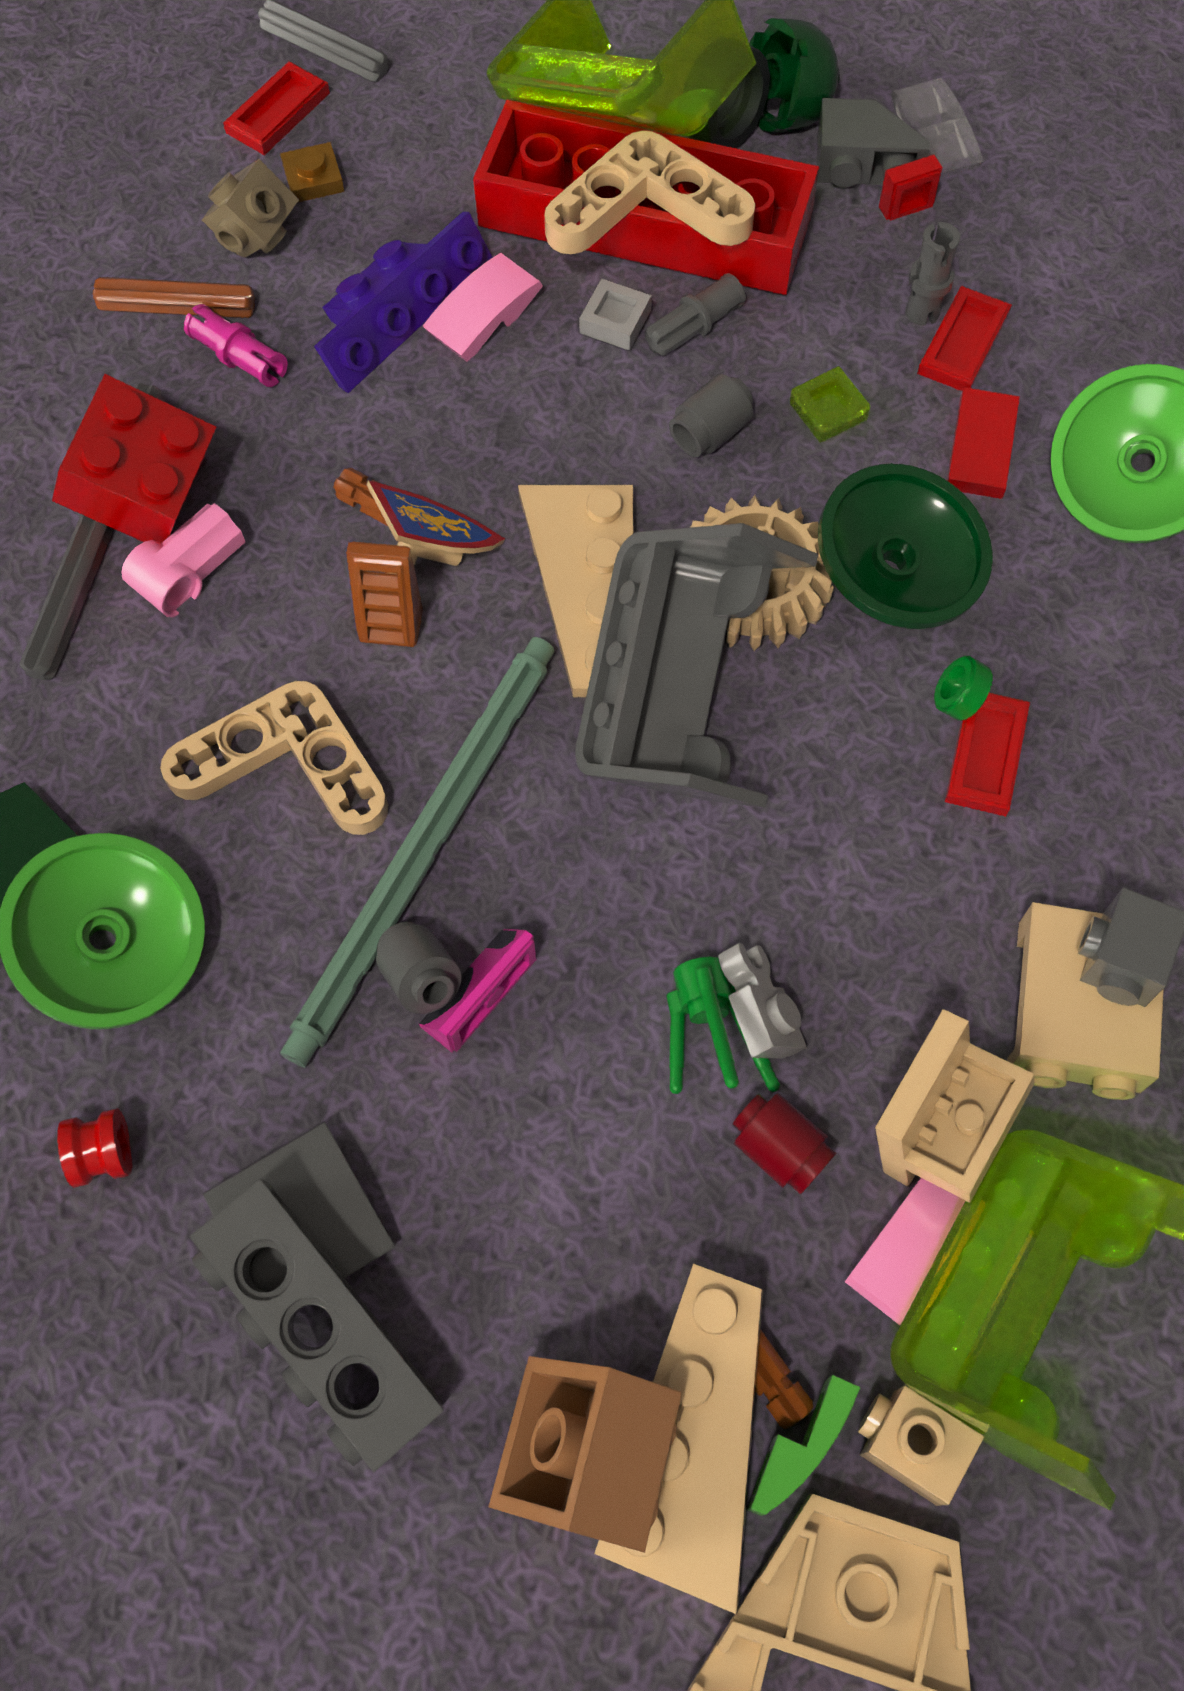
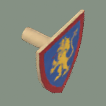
M368 480L367 487L395 540L398 541L397 545L408 546L411 549L414 565L417 558L420 557L457 566L461 562L463 553L474 554L491 551L502 545L505 541L504 537L446 505L412 492Z

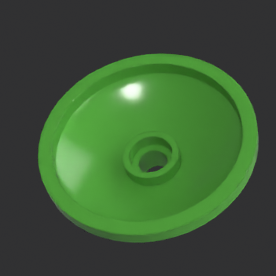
M1141 364L1121 368L1091 383L1071 402L1064 412L1052 442V477L1057 493L1066 509L1081 525L1104 538L1124 543L1160 541L1184 532L1183 369L1162 364ZM1146 453L1153 456L1155 463L1151 469L1140 472L1132 467V461L1137 455Z
M85 834L68 838L46 848L33 857L15 876L8 887L0 908V955L13 985L33 1007L43 1014L59 1022L80 1028L112 1029L124 1027L145 1020L164 1009L189 983L200 960L204 944L205 921L203 908L198 893L188 875L170 856L160 849L142 840L120 834ZM104 930L112 933L116 941L109 949L99 950L91 945L90 937L95 932Z

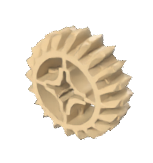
M754 495L749 501L748 506L741 507L731 497L725 506V513L710 506L704 516V522L693 520L691 527L744 523L818 554L816 567L778 568L771 570L768 594L758 609L745 618H728L726 641L730 648L738 642L739 635L750 636L749 644L754 652L761 645V639L764 635H768L771 642L777 648L784 643L786 631L800 639L802 634L806 632L807 623L816 625L817 621L822 617L824 606L830 602L834 587L831 585L832 580L825 570L819 552V523L817 521L802 524L804 516L801 507L787 514L782 511L779 498L771 507L760 506V502L756 495Z

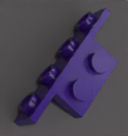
M470 212L459 214L427 244L406 243L400 240L384 244L374 253L373 258L375 261L361 273L351 275L343 280L336 288L337 295L322 307L330 321L337 326L314 347L338 386L345 392L349 393L421 327L462 281L493 258Z

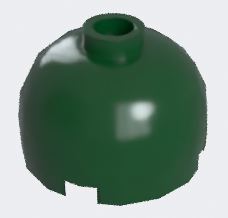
M770 18L765 21V23L769 24L765 32H755L749 43V46L759 49L766 57L770 71L769 92L763 110L764 115H761L757 124L762 131L767 132L802 130L819 120L822 98H834L840 78L838 59L830 38L813 23L796 19ZM768 99H781L777 117L766 111Z

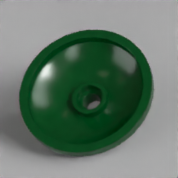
M893 463L879 464L861 469L848 476L835 488L827 500L819 519V552L830 579L842 595L855 607L886 624L908 629H925L950 623L962 616L974 605L989 582L992 571L993 552L990 536L982 517L972 502L958 488L944 478L925 469ZM885 560L895 563L898 569L888 565Z

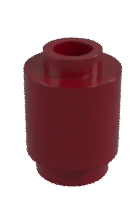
M780 1093L775 1094L769 1101L760 1094L756 1095L732 1123L741 1132L734 1145L782 1188L789 1184L800 1195L837 1154L824 1142L828 1136Z

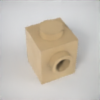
M907 1386L895 1390L890 1399L879 1393L868 1408L857 1431L868 1439L859 1454L860 1456L936 1506L950 1504L984 1439L983 1435Z

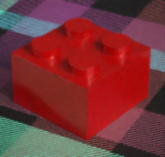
M104 374L59 467L52 501L142 542L155 540L162 543L171 535L217 427Z

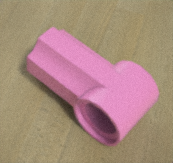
M207 503L162 543L149 540L135 547L123 563L122 579L166 617H176L179 614L176 609L187 599L192 597L195 600L199 597L202 589V580L245 543L244 536L228 513L215 503L213 505Z

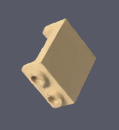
M1032 902L1019 922L1017 947L1023 948L1016 1042L1015 1048L1008 1056L1007 1061L1034 1073V1086L1061 1088L1066 1086L1067 1081L1093 1085V1094L1102 1098L1114 1100L1134 1098L1135 1092L1142 1093L1159 1078L1163 990L1146 1007L1138 1004L1133 1006L1121 1005L1102 997L1097 992L1096 987L1080 981L1087 957L1078 954V948L1091 918L1095 916L1102 919L1103 913Z

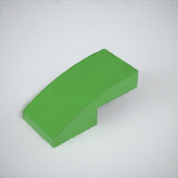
M834 1375L830 1376L824 1381L802 1445L779 1434L772 1438L746 1510L759 1516L766 1515L785 1501L805 1482L837 1439L860 1390L859 1386Z

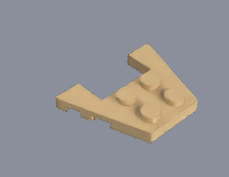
M809 1494L687 1691H761L772 1648L898 1691H971L967 1650H970L959 1542L815 1494Z

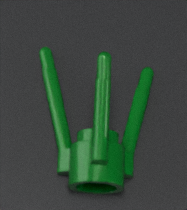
M701 957L686 961L677 966L673 971L677 990L666 995L671 1016L670 1091L674 1094H679L683 1089L685 1015L689 1014L692 1023L709 1024L724 1082L728 1088L734 1089L738 1086L739 1080L723 1018L729 1014L730 1010L746 1044L728 998L729 995L736 992L735 987L724 975L718 957ZM752 1058L768 1090L777 1092L780 1089V1083L769 1058Z

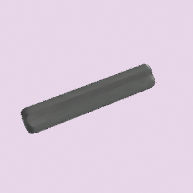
M267 0L264 7L259 8L260 27L271 34L371 82H379L389 71L386 53L275 0Z

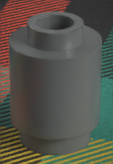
M724 374L714 376L676 408L675 417L669 422V430L676 444L692 457H699L704 452L707 454L713 453L751 421L753 417V398L750 390L738 378H730Z
M401 922L388 928L380 937L377 944V967L404 1008L417 1014L432 1013L446 1006L455 997L461 984L460 969L430 929L412 922Z

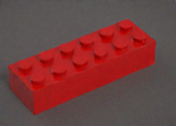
M506 100L473 177L478 226L547 242L544 215L549 203L626 136L633 132L652 130ZM653 131L731 180L753 197L755 212L751 235L747 240L737 245L717 244L646 197L586 251L716 280L729 273L734 275L742 286L787 295L812 217L819 166ZM686 181L679 182L672 187L681 194H691L700 190L697 184ZM602 186L596 189L594 193L601 198H613L621 194V191L614 186Z

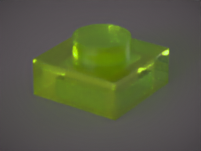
M840 366L791 390L790 405L820 443L868 418L870 404Z

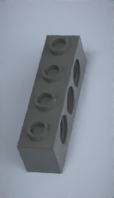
M263 1179L257 1180L189 1236L200 1250L191 1258L195 1267L217 1292L226 1285L244 1306V1309L236 1314L243 1329L261 1349L267 1347L271 1342L289 1364L281 1372L283 1379L306 1407H310L315 1401L319 1402L335 1423L327 1430L328 1436L352 1466L357 1465L363 1459L374 1473L444 1411L443 1401L268 1181ZM267 1247L279 1251L287 1264V1274L283 1283L273 1291L257 1287L250 1276V1263L253 1257L260 1250ZM306 1305L322 1307L332 1319V1335L323 1346H306L295 1335V1317L299 1310ZM350 1364H365L376 1373L379 1381V1391L371 1401L364 1404H354L342 1396L338 1386V1379L342 1369Z

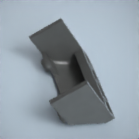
M744 523L642 531L629 536L617 553L575 749L576 763L579 770L583 774L685 797L766 808L768 795L727 784L731 772L729 751L720 740L704 736L728 618H745L758 609L767 597L772 569L816 567L818 554Z

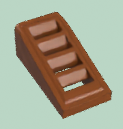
M348 542L346 554L355 623L360 642L407 647L416 646L423 607L411 549L408 546Z

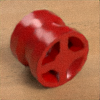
M118 1108L103 1111L97 1120L84 1122L78 1117L60 1121L57 1134L58 1153L63 1173L70 1186L75 1188L88 1185L94 1176L106 1173L114 1179L131 1174L133 1166L129 1131L126 1120Z

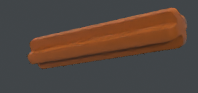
M99 277L95 280L93 299L97 308L102 311L187 315L189 313L199 316L194 313L192 308L198 304H205L221 317L250 318L254 313L255 307L253 289L247 284Z

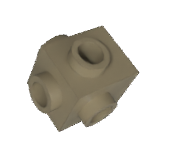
M257 159L234 176L230 172L227 173L213 187L208 198L214 203L202 218V221L214 232L218 242L229 251L235 252L244 258L259 249L266 254L286 234L287 230L282 226V223L299 199L260 159Z

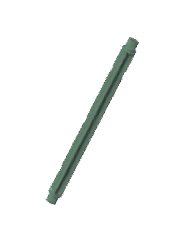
M532 637L523 653H518L513 659L510 668L489 700L483 715L475 723L300 1013L289 1028L292 1033L280 1051V1054L287 1060L306 1068L318 1046L322 1048L325 1046L329 1035L355 994L356 987L377 956V944L380 937L388 928L398 922L434 862L435 855L441 845L447 840L507 740L514 723L520 718L539 684L547 674L546 666L555 651L553 646L544 639Z

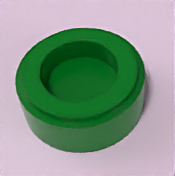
M963 656L953 661L942 673L936 685L934 693L936 708L958 721L966 720L975 714L985 702L992 686L993 674L990 667L971 656Z

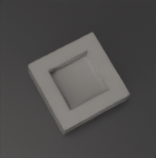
M601 278L579 318L580 334L630 351L651 312L652 295Z

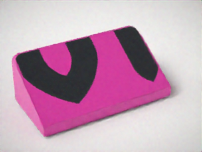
M501 930L461 975V984L455 997L443 1008L428 1013L419 1023L420 1027L450 1052H457L537 960L534 936L527 930Z

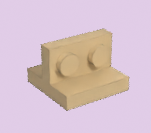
M943 1009L875 1127L883 1172L907 1187L911 1184L914 1176L917 1175L970 1203L1033 1088L1035 1074L970 1044L969 1021Z

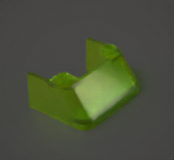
M547 0L488 66L486 74L496 95L504 100L517 101L662 133L690 136L698 133L706 126L708 119L753 68L756 61L734 0H705L654 60L605 54L611 47V44L591 0Z
M1024 1129L1007 1134L970 1203L965 1201L893 1339L891 1362L896 1374L908 1388L983 1435V1441L1004 1456L1111 1510L1117 1497L1090 1458L1056 1442L1060 1430V1420L1054 1404L1042 1390L1021 1380V1377L1080 1257L1103 1267L1122 1268L1135 1263L1145 1254L1156 1230L1184 1241V1185L1036 1130Z

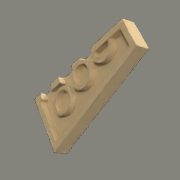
M518 485L520 502L527 521L530 539L541 573L544 591L555 625L573 697H586L615 559L624 541L633 534V485Z
M693 1264L653 1380L654 1383L682 1392L676 1417V1435L668 1451L658 1494V1513L650 1529L645 1553L599 1540L594 1554L736 1614L739 1606L740 1570L745 1530V1506L751 1454L752 1417L757 1377L763 1290Z

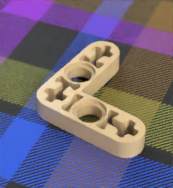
M642 130L626 136L549 203L544 215L547 242L554 250L563 254L581 253L590 248L646 197L711 241L720 245L732 246L744 242L751 235L755 202L746 190L662 135L653 131ZM686 181L697 184L700 190L691 194H681L672 187L679 182ZM602 186H614L621 191V194L613 198H601L594 191Z
M294 681L285 684L175 743L166 751L161 761L160 769L170 790L176 796L185 800H197L216 792L291 750L333 819L344 831L357 835L373 832L384 823L388 815V802L381 783L323 692L316 685L307 681ZM300 701L303 706L309 708L311 718L317 728L309 735L299 717L295 714L292 715L290 705ZM254 729L263 734L260 746L252 752L246 754L237 753L231 749V741L241 731ZM215 744H218L224 759L228 762L221 767L210 749ZM328 746L342 748L346 752V759L338 768L324 771L313 765L316 753L322 748ZM191 759L196 765H200L199 771L202 774L194 780H190L184 774L182 767L184 762ZM350 778L359 796L364 800L369 799L370 811L360 816L355 809L348 810L350 803L341 784H344Z

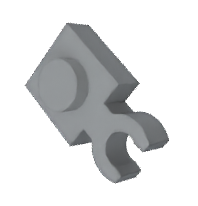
M738 943L720 953L718 958L721 969L736 990L728 998L751 1057L782 1059L806 1049L807 1046L800 1031L801 1016L794 1001L785 993L784 988L773 987L769 977L771 972L770 964L762 947L756 945L746 951L744 945Z

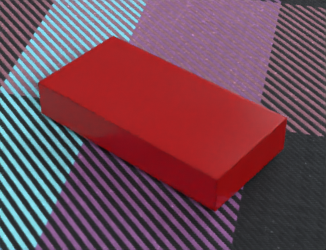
M289 61L223 122L225 132L265 156L330 94L328 82Z
M961 286L919 365L917 374L963 391L964 387L972 388L1010 313L1012 304Z
M967 387L963 388L947 481L961 492L1003 499L1007 487L1020 396Z
M989 693L979 710L968 719L961 721L945 797L946 803L1007 816L1010 811L1030 702Z

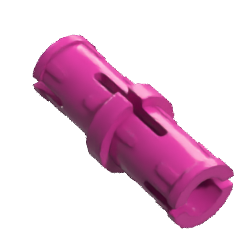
M198 304L192 308L194 313L205 319L204 323L189 313L186 315L184 321L186 335L215 351L217 358L220 359L219 361L229 368L238 366L258 379L266 387H273L279 383L277 378L267 372L268 368L282 378L285 376L288 365L287 358L282 353L274 351L255 339V335L249 327L238 322L230 323L213 312L205 304Z

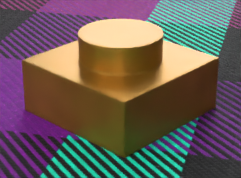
M331 142L280 153L289 189L299 199L297 203L344 192L341 174Z

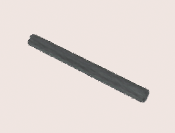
M138 383L134 386V388L165 402L158 387L154 385L148 386L143 383ZM82 514L80 515L19 662L20 667L27 676L40 680H51L55 676L114 530L113 528Z

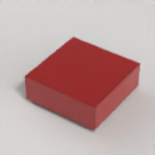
M934 154L885 171L878 207L886 220L889 219L891 221L933 207L943 168Z

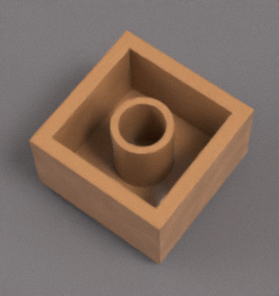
M529 1356L488 1508L645 1553L650 1529L658 1513V1494L668 1451L676 1435V1417L682 1392L610 1367Z

